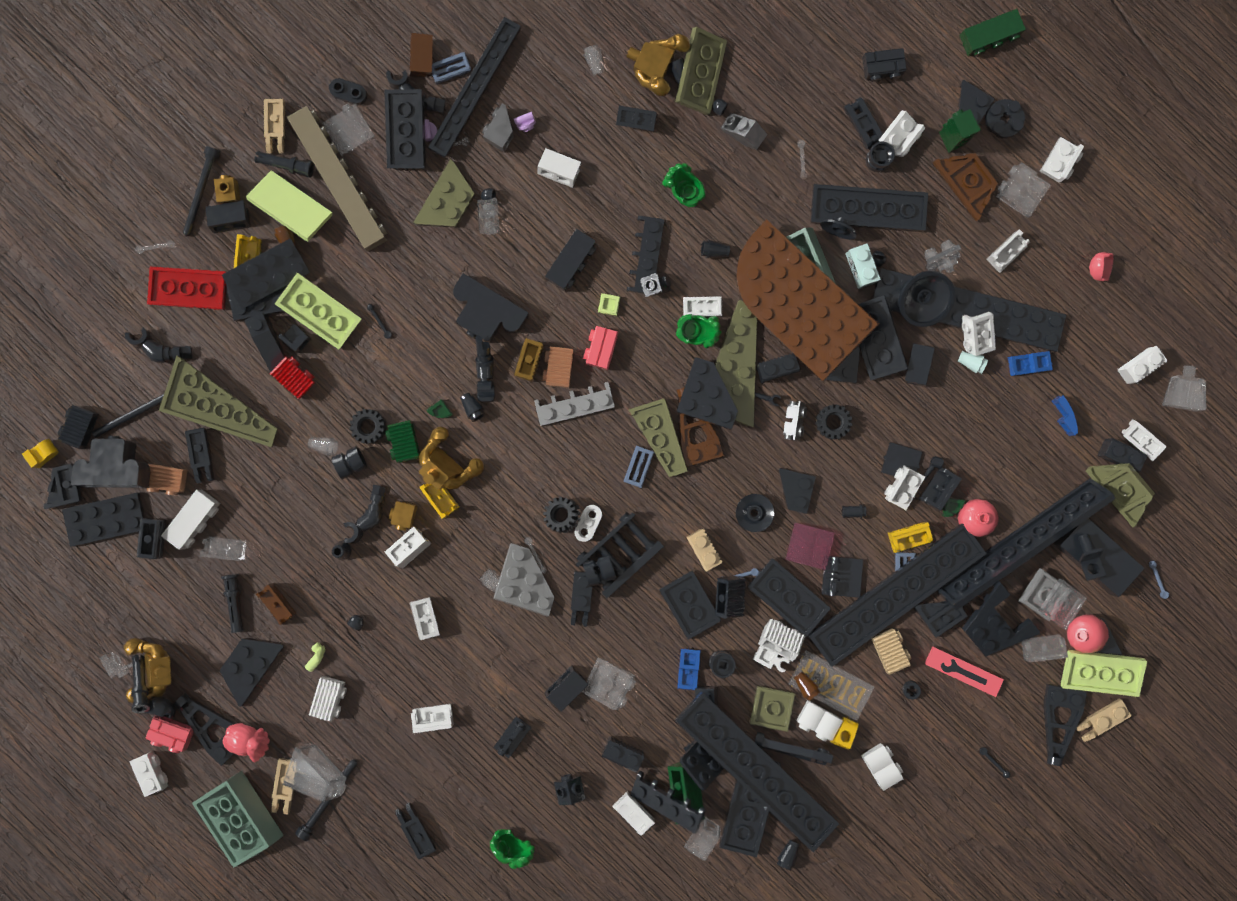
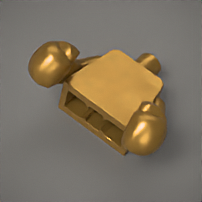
M676 34L669 39L645 42L641 51L630 47L627 58L635 61L633 71L641 86L648 88L658 96L667 95L670 92V86L664 80V76L674 57L675 50L687 52L690 49V41L686 36Z
M437 427L432 431L428 444L419 455L420 465L422 466L419 473L423 476L425 483L432 484L438 490L443 488L458 489L467 480H471L484 471V464L481 459H472L464 470L440 447H437L448 438L449 432L445 427Z
M138 638L129 639L124 644V651L127 655L145 653L146 687L149 690L147 700L164 695L166 686L171 685L169 655L159 644L148 643ZM133 688L127 690L126 699L133 703V697H131Z

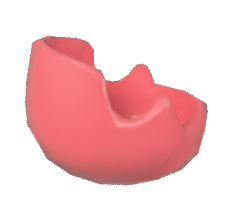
M1100 252L1092 258L1089 269L1093 279L1097 281L1109 280L1114 259L1112 253Z

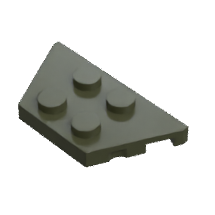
M451 159L413 222L414 224L456 228L473 200L474 192Z
M1130 463L1089 466L1086 469L1088 475L1114 494L1115 500L1112 501L1113 505L1128 523L1135 527L1155 494Z

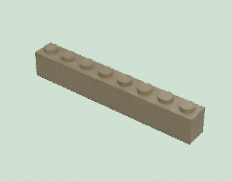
M305 106L288 116L287 119L364 249L369 252L386 242L385 235L387 232L382 224H377L375 211L372 207H367L365 203L368 201L363 191L359 192L356 186L358 183L353 175L349 176L346 170L349 168L344 159L338 158L337 153L339 151L333 142L330 143L327 137L329 134L325 127H320L317 121L320 118L315 110L311 111Z

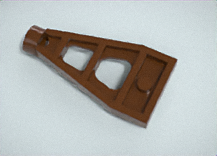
M681 388V389L676 390V391H677L678 398H679V403H680V400H681V397H682L684 388ZM680 414L681 450L686 466L722 457L723 452L718 436L710 423L699 420L698 422L688 424L686 415ZM700 426L707 435L706 441L692 444L689 439L690 429Z

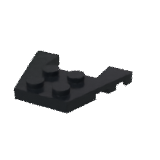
M999 581L993 585L995 588L990 595L987 594L985 596L982 606L979 610L976 609L962 628L985 657L1041 633L1029 618L1012 630L996 611L995 607L1010 596Z

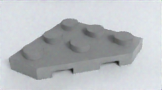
M511 543L493 599L549 616L554 596L530 549Z

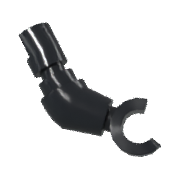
M389 70L386 72L388 83L393 90L414 89L409 83L406 70L402 72L403 77L398 81L393 80L392 72ZM424 95V107L427 110L444 113L446 100L431 96L426 98V95Z
M144 327L141 329L142 337L139 340H134V335L131 333H125L126 340L134 347L142 349L153 362L166 363V361H171L172 358L175 360L176 356L182 359H192L191 346H175L171 349V347L160 345L151 339L150 333Z
M477 335L475 338L477 349L475 361L477 379L480 380L477 381V400L493 401L495 399L494 381L490 380L493 379L494 358L491 355L490 344L483 342V338Z
M373 484L370 501L372 502L368 505V510L365 509V513L357 519V523H344L345 527H352L354 529V535L351 538H345L343 542L357 543L362 539L363 531L365 532L379 525L383 517L381 503H384L386 487Z

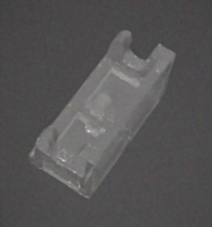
M207 537V539L202 541L205 547L204 550H201L200 557L235 561L244 560L246 541Z
M1060 634L1033 637L1022 641L1025 661L1037 662L1068 658L1065 639L1061 638Z

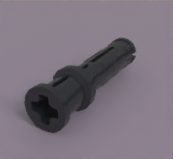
M257 151L255 154L258 155V157L255 156L254 158L255 163L286 169L291 174L299 173L306 175L308 178H311L313 175V161H301L297 157L289 159Z
M238 573L221 576V579L224 580L225 588L223 595L227 597L231 633L244 631L239 602L241 590L238 587Z
M139 655L132 657L134 688L131 691V697H133L131 711L134 713H145L150 710L147 700L149 690L146 687L144 655H140V659Z

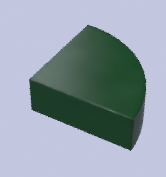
M442 399L426 410L436 418H448L453 415Z
M949 498L944 505L942 516L950 517L957 514L964 507L965 500Z

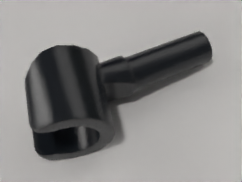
M755 392V397L768 401L771 406H779L774 404L773 398L781 399V396H768Z
M936 456L931 458L930 466L923 475L925 476V481L934 467L939 469L942 467L944 462L942 458Z

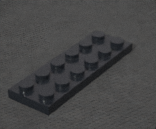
M814 184L810 223L820 224L825 219L836 220L837 218H843L848 221V225L853 227L924 232L926 231L928 192Z

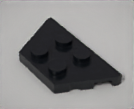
M247 638L240 640L219 670L238 706L242 707L284 648V644L261 640L256 641Z

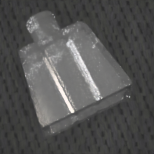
M1184 366L1183 375L1171 377L1162 406L1197 412L1206 411L1205 379L1195 378L1196 367Z
M705 817L701 822L698 832L691 835L684 847L705 861L720 839V826Z

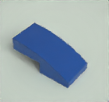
M1050 351L1008 357L1010 376L1052 370Z
M1064 395L1058 396L1052 400V403L1063 416L1057 422L1068 436L1076 435L1078 427L1073 410Z
M681 649L677 689L695 691V688H697L700 661L699 650Z

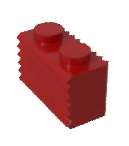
M286 356L270 375L297 399H300L314 385L315 381L313 379L315 376L307 369L303 371L299 367L300 363L293 356L290 358Z

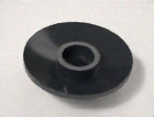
M837 218L836 220L825 219L820 223L823 230L839 238L851 240L857 237V232L843 218Z
M750 494L743 497L737 504L736 519L745 530L760 532L768 528L772 523L774 508L765 496ZM756 509L758 512L755 517L751 515V510Z

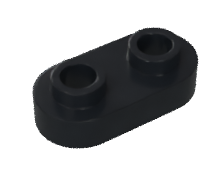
M336 78L329 84V91L336 99L354 105H361L367 99L366 90L359 84L341 78ZM337 85H341L340 90H335ZM355 91H359L358 96H353Z

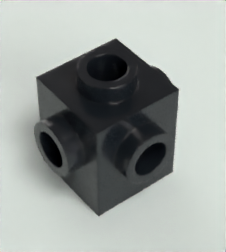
M565 774L561 776L560 780L554 782L559 805H573L585 799L581 776Z

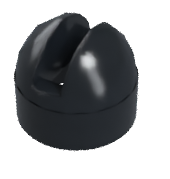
M717 99L713 103V111L717 115L722 116L729 103L725 100Z
M484 189L481 193V199L485 203L494 204L496 200L495 189Z
M875 251L872 254L876 267H880L885 263L886 256L883 252ZM874 256L883 257V260L876 259Z
M354 615L348 620L347 625L360 631L364 621L361 616Z

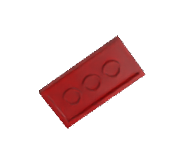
M150 266L147 305L225 310L227 285L221 275L226 273V271Z

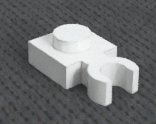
M761 645L753 660L770 669L774 664L780 672H785V669L780 667V663L782 661L790 662L785 657H777V653Z

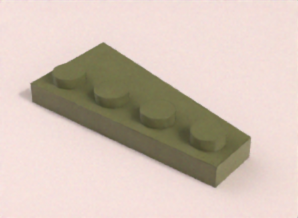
M666 398L629 409V412L645 435L668 476L671 477L688 472Z

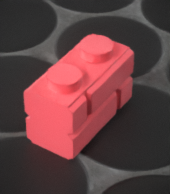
M596 326L595 330L591 329L589 341H592L590 349L586 348L583 359H586L587 365L604 370L609 369L618 337L617 331Z
M155 716L150 724L146 739L150 740V744L161 747L164 745L169 747V751L180 753L188 748L194 731L187 724L165 716Z

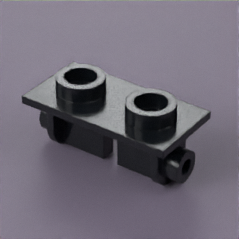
M515 716L493 748L498 750L497 753L500 756L510 758L531 729V726Z

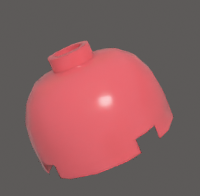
M982 499L967 501L958 514L959 524H964L967 531L975 537L987 536L993 532L999 519L995 507Z
M1094 615L1076 617L1067 629V639L1070 645L1082 653H1094L1101 650L1109 638L1105 622Z

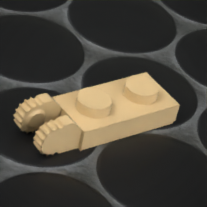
M264 99V137L266 138L267 153H272L273 151L272 139H278L277 148L279 153H284L285 151L284 99Z
M1117 699L1086 717L1087 719L1079 723L1076 729L1077 731H1082L1091 725L1093 729L1081 737L1086 742L1130 718L1131 714L1122 699Z
M284 758L278 759L272 794V812L277 813L280 799L285 800L283 813L289 814L299 761Z

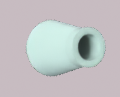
M962 351L957 362L962 363L976 374L977 372L982 374L988 360L984 358L985 356H975Z

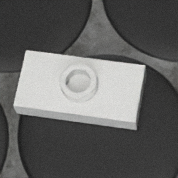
M683 297V316L687 314L703 317L722 316V297Z

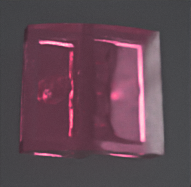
M795 523L785 560L826 570L835 533Z

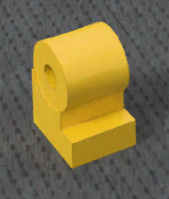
M45 439L32 449L26 450L22 455L31 468H40L55 457L59 451L50 439Z
M843 717L841 726L830 742L844 749H850L858 729V723Z

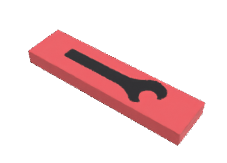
M933 646L925 662L926 665L995 697L1004 681L1002 678Z

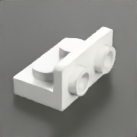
M901 111L881 136L879 142H888L893 146L895 156L903 157L909 152L913 143L920 138L925 126L917 124L907 111Z
M1060 137L1040 172L1059 183L1064 179L1068 180L1074 171L1072 169L1074 163H1078L1083 156L1081 151L1084 146L1081 144L1076 146Z
M987 312L974 317L962 316L963 346L965 351L978 356L996 350L993 314Z
M904 465L903 468L897 470L894 476L896 480L893 485L890 484L887 487L885 499L906 510L925 476Z
M154 751L130 761L144 797L168 787V778L162 772L160 759L154 754Z

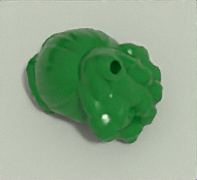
M678 163L675 167L669 168V172L664 177L662 184L664 187L672 189L674 197L682 205L694 207L705 197L704 185L691 173L692 168L686 163Z
M687 314L682 316L677 323L676 336L686 344H703L705 348L713 347L719 341V336L722 333L717 316L707 319L700 315Z
M497 830L490 841V849L498 861L503 864H509V867L512 869L527 866L533 859L535 847L531 845L530 841L526 840L523 842L521 839L516 838L511 830Z

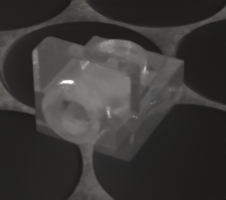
M113 652L99 658L110 678L115 676L121 678L130 673L128 669L133 667L132 663L121 667L119 657Z

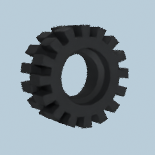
M837 404L826 406L820 410L816 417L817 430L827 439H839L851 430L852 416L850 417V412L845 410L843 406L841 407ZM830 415H837L841 419V425L838 429L833 430L828 427L827 418Z
M362 409V411H358L356 415L352 416L353 419L350 421L351 427L349 428L352 431V436L357 441L365 444L376 443L385 435L386 421L377 411ZM366 419H371L375 423V430L370 434H365L361 430V424Z
M564 497L553 498L554 501L550 500L548 502L550 505L545 506L547 511L543 512V515L546 516L543 519L544 522H547V527L560 533L573 531V527L578 526L576 522H580L581 519L578 518V515H581V512L578 511L580 509L579 506L575 505L574 501ZM560 508H566L568 511V518L564 522H558L556 519V513Z

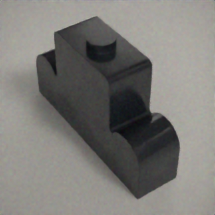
M462 273L454 286V297L460 303L466 304L456 322L467 330V335L474 339L479 335L484 341L491 343L502 324L508 332L517 333L522 329L530 316L527 311Z
M108 436V439H93L91 441L90 460L80 459L73 465L71 485L94 488H149L150 467L145 462L135 460V442L121 439L118 436Z

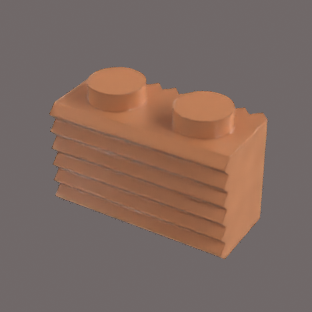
M550 346V351H546L545 362H548V369L543 372V381H546V386L569 388L573 349Z
M148 464L150 467V480L147 491L159 493V489L166 490V494L175 496L178 495V492L184 493L188 470Z

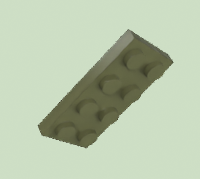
M692 28L690 49L686 54L676 103L705 115L710 114L727 40L701 28Z

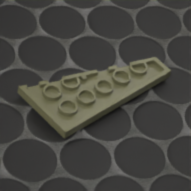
M739 300L718 354L715 367L738 410L735 421L753 428L757 317L748 309L744 301Z
M176 356L159 411L273 447L278 432L277 427L181 357Z

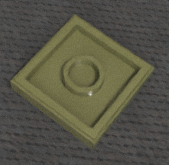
M757 685L750 724L788 732L795 693Z

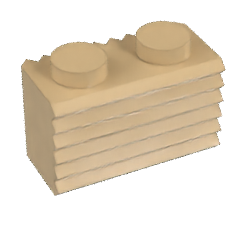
M700 529L687 536L705 571H709L722 563L718 553H716L717 550L710 543L711 540H709L704 529Z
M891 628L871 638L887 674L890 675L910 666L909 660H911L907 649H903L901 645L903 639L899 631L896 632Z

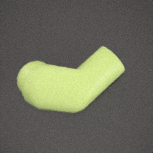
M319 642L312 647L315 655L305 665V668L310 672L314 671L320 664L325 653L324 645L322 646Z

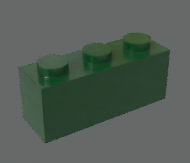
M1014 9L966 28L959 36L967 56L973 54L979 56L985 53L988 48L996 49L1001 47L1003 42L1008 40L1014 42L1020 39L1021 34L1026 29L1018 9Z
M963 109L952 114L953 117L943 124V129L939 134L948 153L966 145L980 131L971 109L965 112Z
M680 762L668 766L670 788L675 790L674 797L682 802L687 798L690 799V807L699 811L703 807L701 789Z

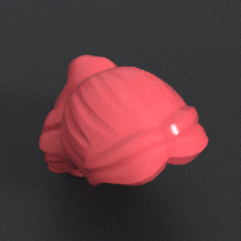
M237 723L229 726L226 730V735L223 737V745L230 753L249 756L252 762H257L269 750L268 744L270 739L268 738V733L263 728L256 730L243 723Z

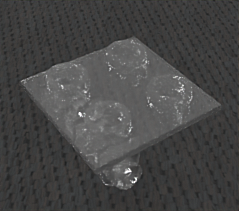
M349 104L342 107L343 111L323 122L341 155L375 137L356 104L349 106Z

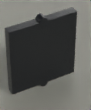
M890 442L887 453L883 456L884 463L881 473L895 476L897 470L903 468L904 465L917 472V469L920 468L919 461L922 452Z

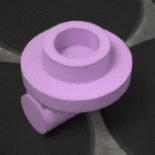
M532 112L514 118L518 130H523V132L533 129V125L536 123Z
M425 119V141H431L437 133V128L428 119Z

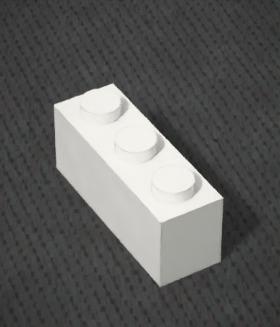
M196 490L161 536L179 550L190 548L195 542L194 537L197 533H201L206 528V521L216 515L219 510L217 507L220 503L205 491Z

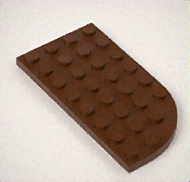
M767 219L744 245L737 266V283L745 305L754 316L824 382L878 326V323Z

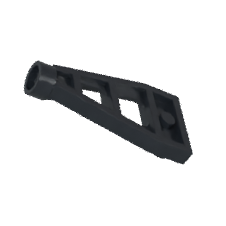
M1046 685L1043 704L1048 764L1063 766L1064 755L1084 712L1087 692L1065 689L1055 685ZM1058 706L1071 710L1070 718L1065 724H1059L1055 721L1054 709ZM1054 728L1065 729L1066 732L1062 743L1053 741Z
M184 693L174 705L182 712L206 752L222 766L234 753H230L224 747L223 737L218 742H213L207 734V729L211 724H218L226 731L229 726L236 723ZM197 711H201L209 717V721L203 727L194 719V714Z
M757 732L755 743L760 748L828 767L832 763L833 755H830L828 750L818 748L815 751L767 740L764 737V733Z

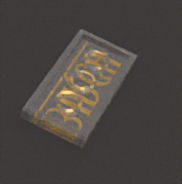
M805 650L788 684L800 690L794 677L803 671L819 686L818 689L821 692L814 697L815 699L857 721L874 686L835 665L831 667L826 660Z

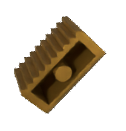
M525 338L514 374L516 377L531 382L534 381V374L538 370L539 359H541V352H543L542 349L544 348L542 343Z

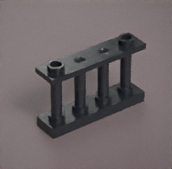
M626 512L619 519L620 524L588 553L583 551L576 558L578 560L576 565L579 567L582 563L591 561L589 557L596 550L602 556L609 555L618 577L614 581H601L604 589L602 594L606 598L614 593L664 547L659 540L656 542L651 541L631 519L635 516L633 512L631 514ZM625 524L646 546L645 549L647 551L642 555L637 554L618 534L617 531ZM612 537L631 558L632 564L628 568L622 567L603 546L609 538ZM599 569L595 570L596 575L601 574Z

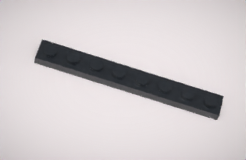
M506 17L503 18L429 145L430 150L444 158L448 156L521 30L520 25Z

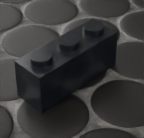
M576 228L545 275L546 280L564 292L567 288L571 289L576 281L574 277L578 272L581 273L586 266L585 260L588 256L592 257L597 250L595 247L596 241Z

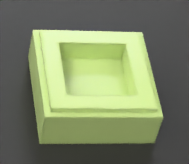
M601 293L598 313L617 316L620 297Z

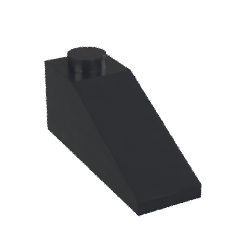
M260 313L244 321L269 371L272 372L286 356L268 315Z

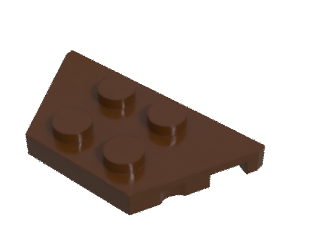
M976 153L942 160L936 159L933 165L974 220H979L998 184Z

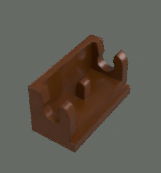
M411 33L410 77H429V74H432L433 35Z
M274 583L268 584L264 587V590L256 594L276 618L279 625L284 624L296 614V611Z

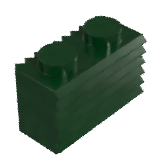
M408 420L388 425L386 437L388 442L391 441L393 449H390L392 459L396 460V463L418 459L420 451L413 422Z

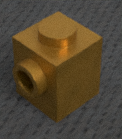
M230 175L220 176V179H214L216 202L218 204L241 201L239 184L235 178Z
M396 501L395 508L391 509L389 515L391 524L396 525L395 529L406 531L407 528L413 527L418 505Z

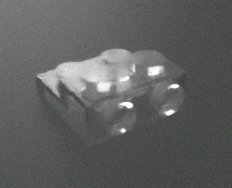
M1021 162L1019 165H1014L1008 173L1010 175L1009 179L1001 183L997 189L1000 192L996 197L1029 218L1051 185L1038 177L1036 171Z
M598 657L586 681L589 685L582 693L612 710H619L627 702L625 696L628 690L631 691L635 686L636 681L633 680L635 675Z

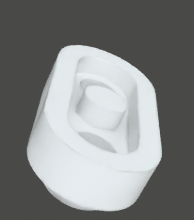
M589 505L584 509L580 522L578 521V526L575 528V536L579 541L586 542L593 537L602 517V512L598 506ZM590 511H595V518L589 517ZM583 528L588 530V534L585 536L581 534V529Z

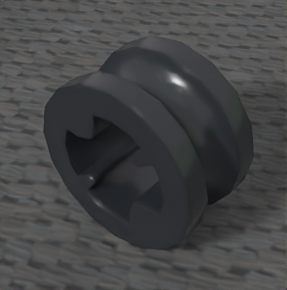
M914 681L904 683L902 691L905 697L911 700L917 699L921 694L919 685ZM909 686H913L916 689L913 695H910L907 691V688L910 689Z

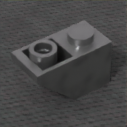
M502 103L500 108L497 107L494 110L493 120L490 124H486L482 134H484L485 142L505 152L514 135L506 105Z
M731 113L721 126V129L735 140L755 150L758 149L767 136V133L755 120Z

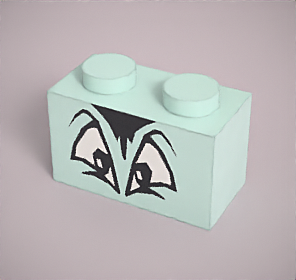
M868 244L850 249L846 253L858 289L875 284L880 280Z

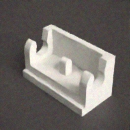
M545 148L538 164L537 174L573 188L581 162Z
M1020 229L1014 232L986 259L999 273L1030 243L1028 239L1024 240L1021 237L1023 232Z
M1132 419L1129 422L1130 426L1126 430H1122L1123 436L1154 461L1166 446L1140 423Z
M413 527L387 549L385 553L396 567L403 569L426 549L431 542L422 535L420 530Z
M430 597L410 602L419 639L423 640L440 635Z
M451 704L416 708L411 713L413 733L452 728L454 725Z
M628 791L612 806L640 835L644 834L655 823L650 813Z

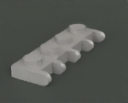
M605 382L604 384L606 390L593 393L592 386H589L590 394L575 397L574 392L569 391L571 399L556 402L555 395L551 396L552 403L540 406L538 399L534 400L540 426L615 408L609 383Z

